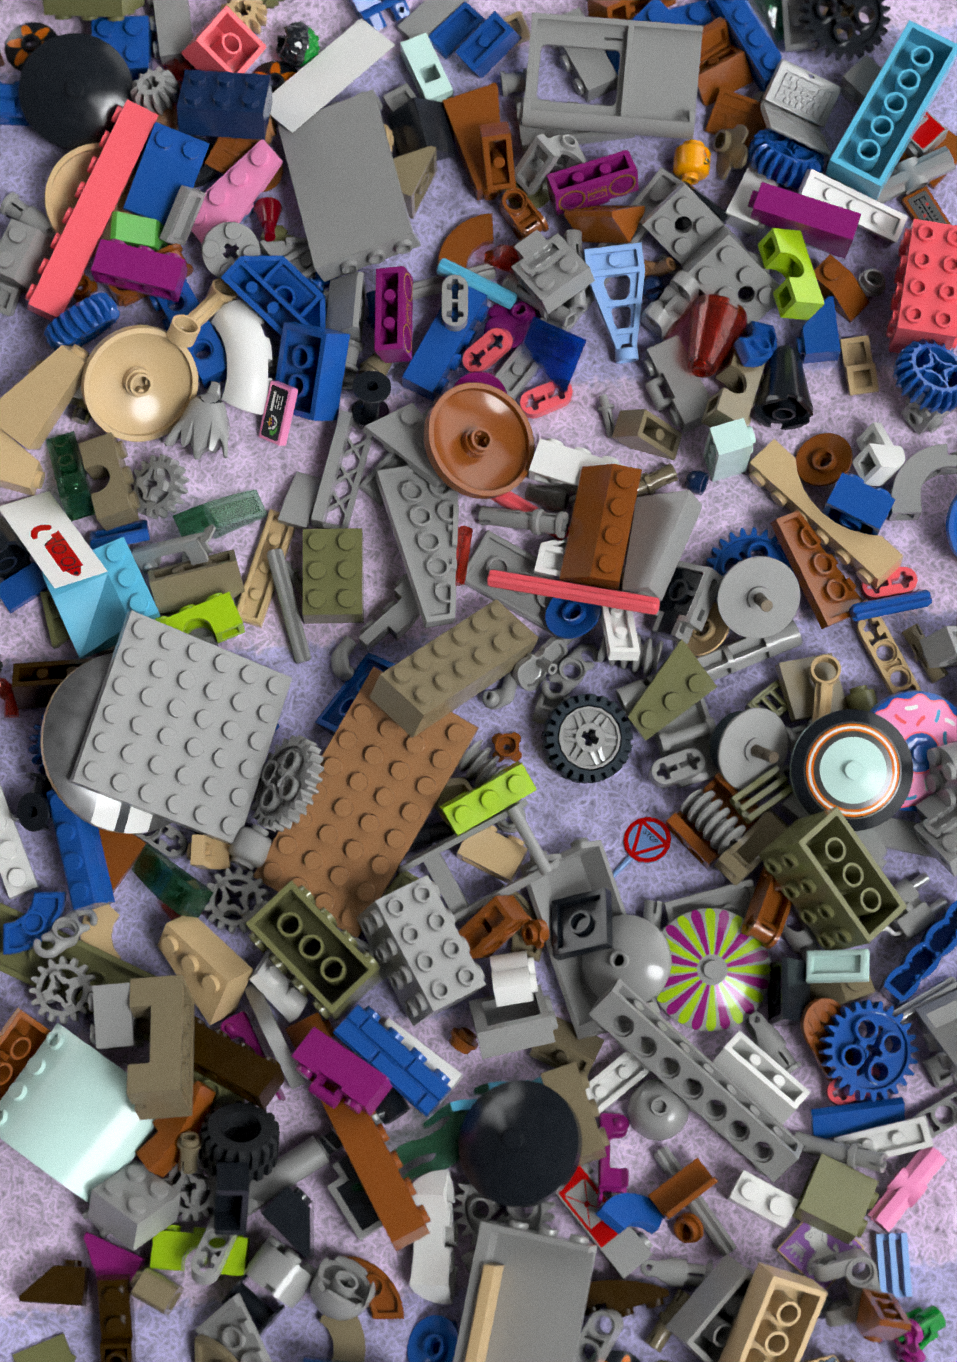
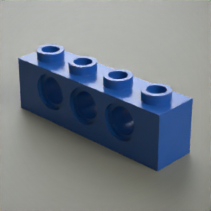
M186 278L178 302L151 295L148 296L155 311L161 310L164 314L165 319L161 321L166 331H168L174 316L180 314L188 315L199 305ZM176 303H181L184 305L183 308L178 311H173L170 309L171 306ZM208 320L200 327V332L194 345L187 348L197 367L198 383L201 382L205 390L209 388L211 382L219 383L227 378L226 351ZM201 351L210 352V355L205 359L196 357Z

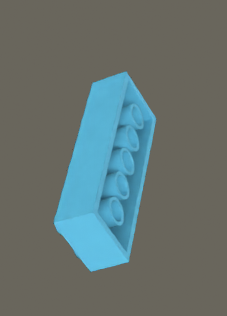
M909 20L830 158L826 175L875 200L878 199L957 58L956 43Z

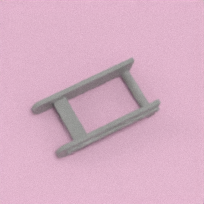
M520 799L458 836L453 834L408 858L406 863L397 869L401 874L424 862L448 908L452 912L456 924L480 911L495 896L510 895L559 869L560 861L556 858L548 862L521 812V809L528 805L526 799ZM510 816L538 868L483 898L468 904L441 852Z

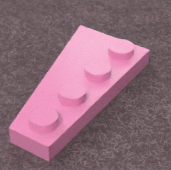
M260 140L205 192L206 196L191 229L201 243L207 232L214 226L224 222L240 223L244 216L250 213L254 207V201L260 192H264L282 165L283 160L265 140Z

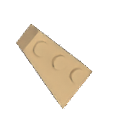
M192 912L166 923L157 946L176 975L184 976L194 1002L208 1024L212 1025L234 1014L253 969Z

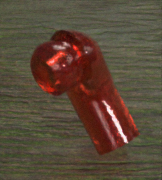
M0 678V698L4 700V717L18 718L19 709L12 690V684L5 678Z

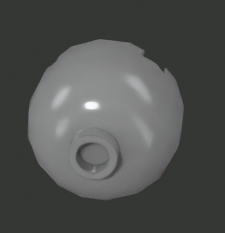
M655 1078L644 1081L635 1088L629 1098L627 1112L630 1124L639 1134L649 1140L663 1141L673 1138L682 1131L688 1120L689 1108L681 1097L675 1092L669 1091L663 1085L661 1079Z
M337 1256L335 1260H328L326 1258L319 1265L311 1281L310 1295L314 1305L325 1316L337 1321H347L359 1316L366 1309L375 1296V1284L372 1282L370 1285L366 1278L368 1272L360 1264L349 1258Z

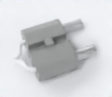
M923 872L912 881L902 879L893 886L907 908L891 922V928L887 926L883 931H888L891 935L898 936L904 942H908L935 923L934 915L948 906L947 901L943 897L930 906L925 901L922 903L918 896L920 894L917 890L930 881L926 873Z

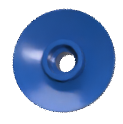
M552 598L546 609L545 621L549 630L557 637L573 639L583 636L593 629L600 619L602 607Z
M431 1315L422 1319L414 1327L408 1340L407 1355L409 1362H453L459 1335L456 1325L449 1318L441 1315Z

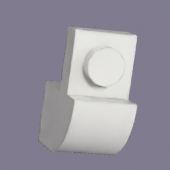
M873 422L856 439L861 452L852 461V464L859 477L867 485L881 486L885 484L905 462V453L902 446L893 445L882 423Z

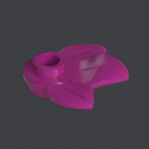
M524 301L516 302L511 309L497 303L489 308L488 316L491 319L485 325L484 334L493 328L507 329L513 337L511 348L514 349L529 337L531 332L530 326L534 323L536 310Z

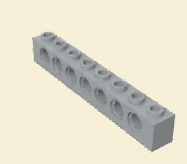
M620 978L595 1002L589 1013L595 1024L599 1028L607 1030L616 1039L621 1048L629 1050L639 1059L643 1068L652 1071L662 1080L663 1085L669 1091L675 1092L681 1097L687 1107L692 1112L698 1113L703 1117L714 1132L724 1136L737 1153L745 1155L754 1164L759 1173L768 1176L775 1182L799 1159L804 1145ZM620 1015L626 1016L631 1022L623 1021ZM643 1037L651 1038L654 1043L646 1042ZM666 1058L674 1059L677 1064L668 1062ZM689 1079L697 1080L700 1085L691 1083ZM712 1100L720 1101L723 1106L716 1105ZM735 1121H741L745 1123L746 1126H740ZM758 1142H765L769 1147H763Z

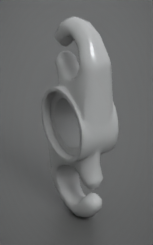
M589 643L579 645L560 663L557 672L549 676L550 682H558L560 684L561 691L559 693H552L550 691L549 682L545 681L542 683V691L548 699L553 701L564 699L582 682L587 671L594 667V663L585 662L581 655L584 651H590L593 654L594 662H598L599 650L594 645ZM568 665L575 666L579 670V677L575 679L566 677L563 668Z
M92 909L73 910L66 916L58 918L53 923L52 929L41 936L42 941L51 942L53 948L49 950L42 949L41 941L36 939L33 943L35 953L43 958H54L67 948L73 947L77 944L79 936L90 929L89 924L80 923L78 917L88 916L90 918V925L95 926L98 921L96 913ZM60 928H69L74 932V935L65 938L60 936L57 931Z

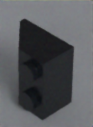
M286 1186L261 1214L305 1258L310 1260L314 1256V1211L309 1207L313 1201L298 1186L294 1190Z

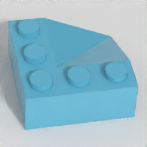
M124 537L93 549V552L108 572L55 589L43 571L41 572L79 659H85L115 646L127 612L132 610L151 619L160 617L156 604Z

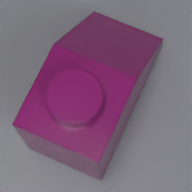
M86 1232L84 1240L97 1279L98 1275L130 1274L132 1281L137 1271L142 1270L146 1259Z

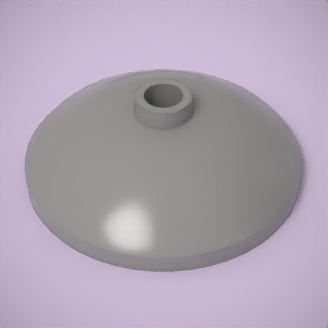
M634 915L612 917L613 948L582 955V969L585 980L593 993L600 998L620 978L647 1003L662 991L668 981L672 965L668 941L661 930L647 919ZM619 955L624 957V963L621 966L616 963V958Z

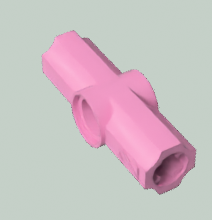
M934 1147L918 1150L906 1167L903 1166L895 1174L894 1180L891 1179L887 1184V1190L876 1202L873 1209L868 1212L867 1216L880 1228L889 1232L908 1207L911 1208L928 1188L926 1185L947 1159Z

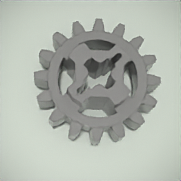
M160 454L159 458L152 455L150 456V463L146 461L141 462V471L134 470L137 478L130 484L134 486L132 492H136L140 501V508H138L137 512L153 519H157L158 516L165 519L167 518L168 511L172 513L177 512L175 507L177 503L183 505L184 501L180 497L182 494L188 493V490L183 488V484H186L189 478L182 476L186 469L179 466V461Z
M238 867L236 874H232L230 869L226 868L225 877L222 878L217 873L214 875L217 880L215 885L207 883L206 886L211 890V893L203 894V899L210 902V904L204 906L203 909L205 912H213L208 919L211 923L219 920L217 927L219 930L222 931L226 926H229L230 934H234L236 928L240 927L243 933H247L246 923L268 903V901L262 898L269 895L267 889H259L263 885L261 878L253 881V871L250 870L245 876L241 867ZM244 882L246 884L242 885L241 887L231 886L230 883ZM221 890L223 892L222 902L217 907L216 900ZM228 891H231L238 898L241 897L240 901L244 910L232 904ZM256 895V904L251 912L249 909L250 900ZM231 914L241 915L243 919L230 920L225 917H229Z
M60 956L59 964L53 959H48L49 968L46 969L39 966L40 977L32 976L31 978L33 982L37 983L36 988L29 989V993L36 994L37 996L31 1004L34 1006L41 1005L38 1014L44 1016L49 1013L48 1021L54 1022L58 1016L61 1024H67L68 1016L77 1022L79 1021V1012L89 1013L86 1004L88 1003L89 993H93L90 982L96 977L92 974H85L89 968L87 965L84 964L78 968V959L73 958L69 964L64 956ZM62 970H71L78 977L68 979ZM50 977L51 982L49 984V987L47 990L44 991L45 983L47 979ZM61 983L70 987V989L66 990V998L57 993L61 990ZM83 989L82 997L77 1004V995ZM58 1001L65 1011L55 1010L49 1003Z
M198 1153V1170L195 1173L184 1174L183 1170L180 1172L177 1163L176 1167L170 1170L168 1178H161L179 1191L181 1198L185 1200L184 1204L180 1199L178 1216L182 1215L183 1221H191L192 1218L194 1221H203L204 1215L212 1217L214 1214L212 1208L214 1207L216 1176H211L208 1174V1168H203L200 1153ZM203 1170L207 1173L209 1178L203 1174ZM196 1184L197 1189L192 1190V1185Z

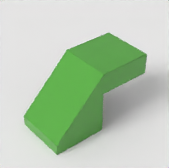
M112 212L110 240L118 239L129 246L137 248L138 246H147L155 252L168 245L167 242L160 239L164 225L158 220L122 212Z

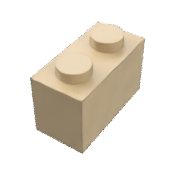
M493 825L463 840L457 851V858L507 884L513 882L527 855V848L524 847L525 843L521 839L513 835H508L506 838L496 833L498 829Z

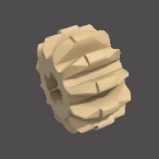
M227 0L226 4H221V10L227 5L254 33L260 35L261 26H266L267 17L265 16L268 14L267 7L262 5V0Z

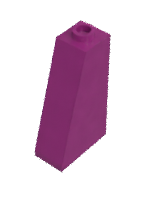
M761 182L759 191H752L747 206L753 208L750 215L751 219L771 228L801 231L805 243L844 259L852 244L861 217V213Z

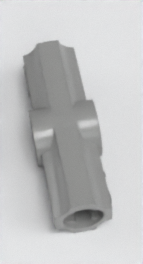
M945 145L918 159L917 157H911L897 164L876 201L883 204L904 193L910 195L926 187L930 181L954 171L956 166L950 150Z

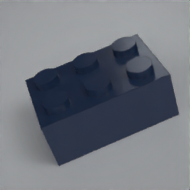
M185 70L177 103L179 131L187 135L265 140L273 102L271 75Z

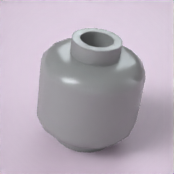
M253 824L251 828H240L228 849L232 856L231 861L248 871L262 867L272 844V841L267 837L269 832L256 824Z

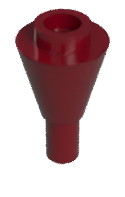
M264 197L254 204L253 210L264 230L265 241L272 242L276 238L275 228L282 211V205L275 198Z

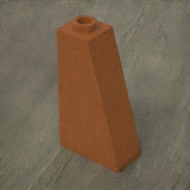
M496 83L442 100L450 132L477 201L481 199L490 201L499 197L504 192V189L487 191L479 125L500 122L498 86Z

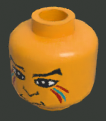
M684 141L674 152V175L682 182L687 181L691 185L704 180L709 175L710 150L701 141Z

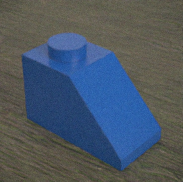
M833 296L826 298L825 304L804 324L800 337H796V350L800 355L802 354L803 364L838 360L841 349Z

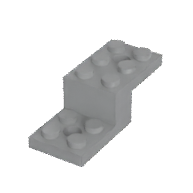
M684 182L641 222L682 265L684 271L698 282L699 288L743 333L747 332L746 326L751 321L757 322L776 305L773 292L780 285L746 251L740 239ZM679 217H688L690 225L687 229L678 230L675 228V221ZM743 286L753 288V294L748 299H740L738 297V291Z

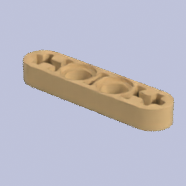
M875 617L860 620L857 624V634L890 695L907 691L910 687L913 690L922 691L882 618ZM867 621L871 625L876 623L878 626L875 629L878 639L881 636L885 637V639L879 640L873 646L870 644L875 639L872 632H865L863 630ZM885 646L890 648L893 654L892 659L889 661L880 660L876 654V650L879 647ZM895 672H901L906 676V685L903 687L894 686L890 680L891 675Z

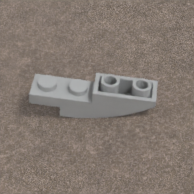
M407 573L395 583V597L399 601L397 603L395 601L390 602L382 610L381 613L383 615L375 623L370 621L360 630L359 642L367 652L389 633L398 641L419 618L420 612Z

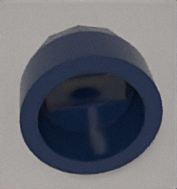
M656 275L644 277L643 295L648 299L659 298L664 291L662 280ZM660 286V289L646 293V290Z
M698 470L689 472L686 476L687 481H685L687 490L700 496L703 495L708 484L709 474Z

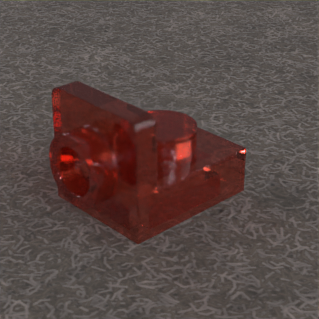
M501 244L485 252L484 263L508 273H514L511 266L521 259L514 248L516 244L512 246Z

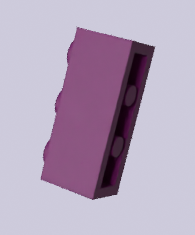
M111 239L110 241L100 240L91 268L95 282L175 302L179 301L188 272L185 259H182L181 256L175 253L161 254L147 246H138V248L129 246L118 239Z

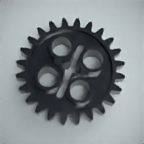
M803 0L805 3L798 7L800 12L805 13L798 19V22L806 23L807 25L801 33H810L811 35L807 43L816 41L818 44L815 51L818 52L822 48L826 49L825 58H828L833 52L835 53L836 61H839L844 54L848 62L854 58V53L859 59L865 55V51L870 54L875 49L874 45L878 46L883 41L880 36H884L888 32L882 25H887L891 21L889 17L884 16L891 9L889 6L882 5L885 0ZM819 6L827 7L830 11V16L827 17L821 14ZM846 11L848 13V16H845L843 18L840 13H844ZM858 13H865L869 18V23L862 22ZM837 29L844 30L847 34V39H841L837 35Z

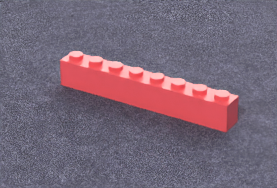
M128 99L124 107L118 105L111 119L115 125L111 133L105 131L99 147L103 148L99 158L93 156L88 166L87 172L91 173L87 183L81 181L74 197L79 200L74 209L68 208L62 220L66 227L62 234L57 232L50 245V248L54 250L50 260L43 259L37 274L41 275V278L37 285L31 284L25 299L29 301L27 310L50 321H53V319L66 311L112 216V212L151 135L154 124L157 122L158 114Z

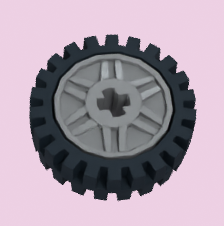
M581 694L570 697L558 704L550 712L547 720H545L543 725L544 731L541 735V739H543L542 750L546 753L545 758L547 762L553 766L552 769L560 773L561 777L584 784L600 782L617 773L629 758L628 754L633 746L631 745L633 732H630V721L626 720V714L618 708V704L614 701H609L607 697L597 696L596 694ZM589 733V739L593 741L585 745V739L582 738V735Z

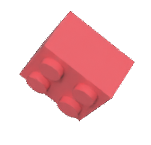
M226 5L207 22L181 54L197 70L245 73L267 46Z

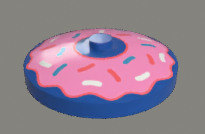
M908 690L894 693L882 699L869 712L889 721L898 729L907 742L913 761V781L908 797L899 810L917 811L916 805L934 793L929 790L926 781L927 775L930 774L927 751L937 746L957 741V708L948 700L936 694Z

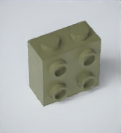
M821 1154L812 1166L799 1197L800 1201L792 1217L849 1244L856 1236L861 1238L866 1229L868 1221L864 1217L867 1209L872 1210L877 1202L879 1193L875 1192L879 1181L825 1154Z

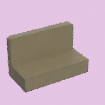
M556 1016L558 1029L553 1030L555 1042L533 1047L529 1056L554 1068L576 1062L578 1070H585L588 1076L604 1040L598 1036L578 1040L573 1024Z

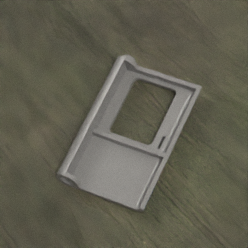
M532 12L524 103H518L517 120H522V126L693 140L703 26ZM560 46L617 51L620 54L616 103L613 106L539 100L537 98L542 47Z

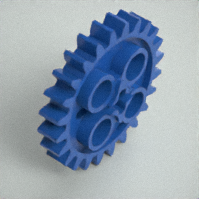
M753 527L750 535H747L745 530L741 528L738 538L730 532L728 535L729 542L720 539L718 542L720 549L713 547L711 554L714 558H707L706 561L707 566L724 577L727 573L725 570L726 565L737 564L743 560L739 557V553H743L747 559L751 557L752 552L760 551L767 557L783 562L793 572L781 545L777 543L776 535L769 539L768 530L765 529L762 535L759 536L757 535L756 527Z
M863 1000L861 1005L859 1002L850 1003L851 1010L848 1007H841L840 1013L842 1017L839 1015L831 1016L835 1025L824 1026V1029L829 1033V1037L820 1038L821 1042L827 1044V1048L820 1050L819 1054L827 1055L828 1060L821 1063V1066L831 1068L826 1077L837 1078L834 1088L845 1086V1096H851L855 1092V1100H863L865 1096L867 1101H876V1097L880 1100H885L888 1097L887 1091L890 1094H898L896 1084L907 1086L908 1084L903 1076L914 1075L913 1071L908 1068L909 1064H918V1061L911 1057V1053L919 1051V1048L910 1045V1042L917 1038V1036L908 1035L906 1032L911 1027V1023L901 1024L900 1022L904 1014L897 1013L892 1015L894 1006H886L883 1009L882 1001L874 1002L873 1006L870 1000ZM861 1022H863L867 1028V1032L864 1037H862L858 1032V1027ZM878 1026L881 1027V1031H880L879 1034H878V1031H879V1030H878ZM887 1037L892 1040L893 1044L890 1052L884 1046ZM848 1049L852 1051L854 1057L851 1065L845 1060V1053ZM874 1064L878 1066L880 1075L876 1080L871 1075V1069ZM860 1067V1075L858 1076L856 1072L857 1069Z

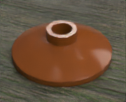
M822 433L813 436L801 446L797 453L796 465L798 475L804 482L812 486L820 487L834 484L838 481L842 472L846 474L851 467L853 460L851 446L845 438L838 434Z

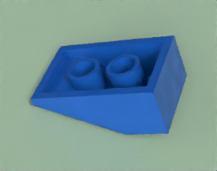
M155 122L123 210L138 216L156 219L165 226L181 185L194 187L209 143Z

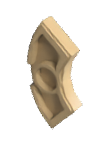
M109 904L92 909L98 918L97 925H90V918L84 915L82 924H89L90 929L81 934V941L121 959L114 949L112 941L113 927L120 915Z

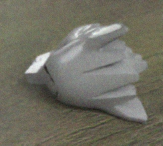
M211 382L206 394L199 395L189 402L180 420L173 427L164 442L165 446L175 445L181 437V445L185 447L190 443L194 459L199 460L207 451L216 453L220 447H222L223 457L225 459L228 457L230 424L226 407L222 401V390L219 383Z

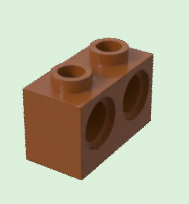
M513 895L495 896L458 933L467 940L472 959L488 958L526 924L530 918Z

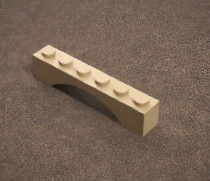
M775 439L749 462L750 479L758 487L764 486L771 493V498L779 506L783 507L785 505L791 512L799 510L821 539L820 544L831 547L835 551L836 558L842 564H849L857 571V577L864 584H871L877 589L901 566L903 555L885 538L879 535L856 532L841 526L816 507L802 486L797 472L796 458Z

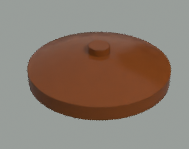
M484 383L460 384L441 395L433 403L425 419L423 435L427 457L437 475L458 493L476 499H492L513 490L527 476L534 457L535 448L531 425L521 407L502 390Z

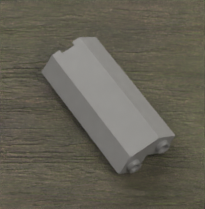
M581 838L571 842V848L562 853L548 855L547 851H543L548 862L556 858L559 859V869L526 886L537 919H543L548 925L549 938L545 943L578 1040L597 1036L608 1031L599 1028L589 1015L599 997L593 993L585 980L582 969V955L559 961L552 956V901L606 887L611 891L612 917L627 915L602 841H588V838ZM530 856L531 861L520 866L523 876L538 868L532 856ZM622 955L616 958V963L619 966L624 963ZM656 998L647 1002L657 1013H661ZM620 1015L623 1021L631 1022L626 1016Z

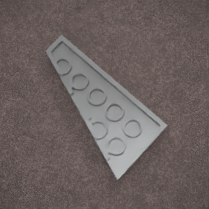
M408 466L378 470L375 478L424 627L430 628L454 623L456 613L455 582L457 570L456 549L458 545V492L446 483L437 487L432 486Z

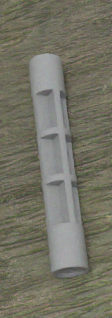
M792 619L787 627L773 636L759 639L743 637L729 644L722 645L711 653L697 656L696 658L714 681L767 658L802 645V638L797 625ZM656 674L616 689L618 701L626 716Z

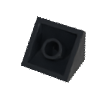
M414 97L387 115L398 156L428 146L436 147L437 161L457 156L442 102Z
M781 957L770 963V982L767 989L768 1023L772 1026L800 1025L802 1013L811 1002L810 983L806 981V961Z

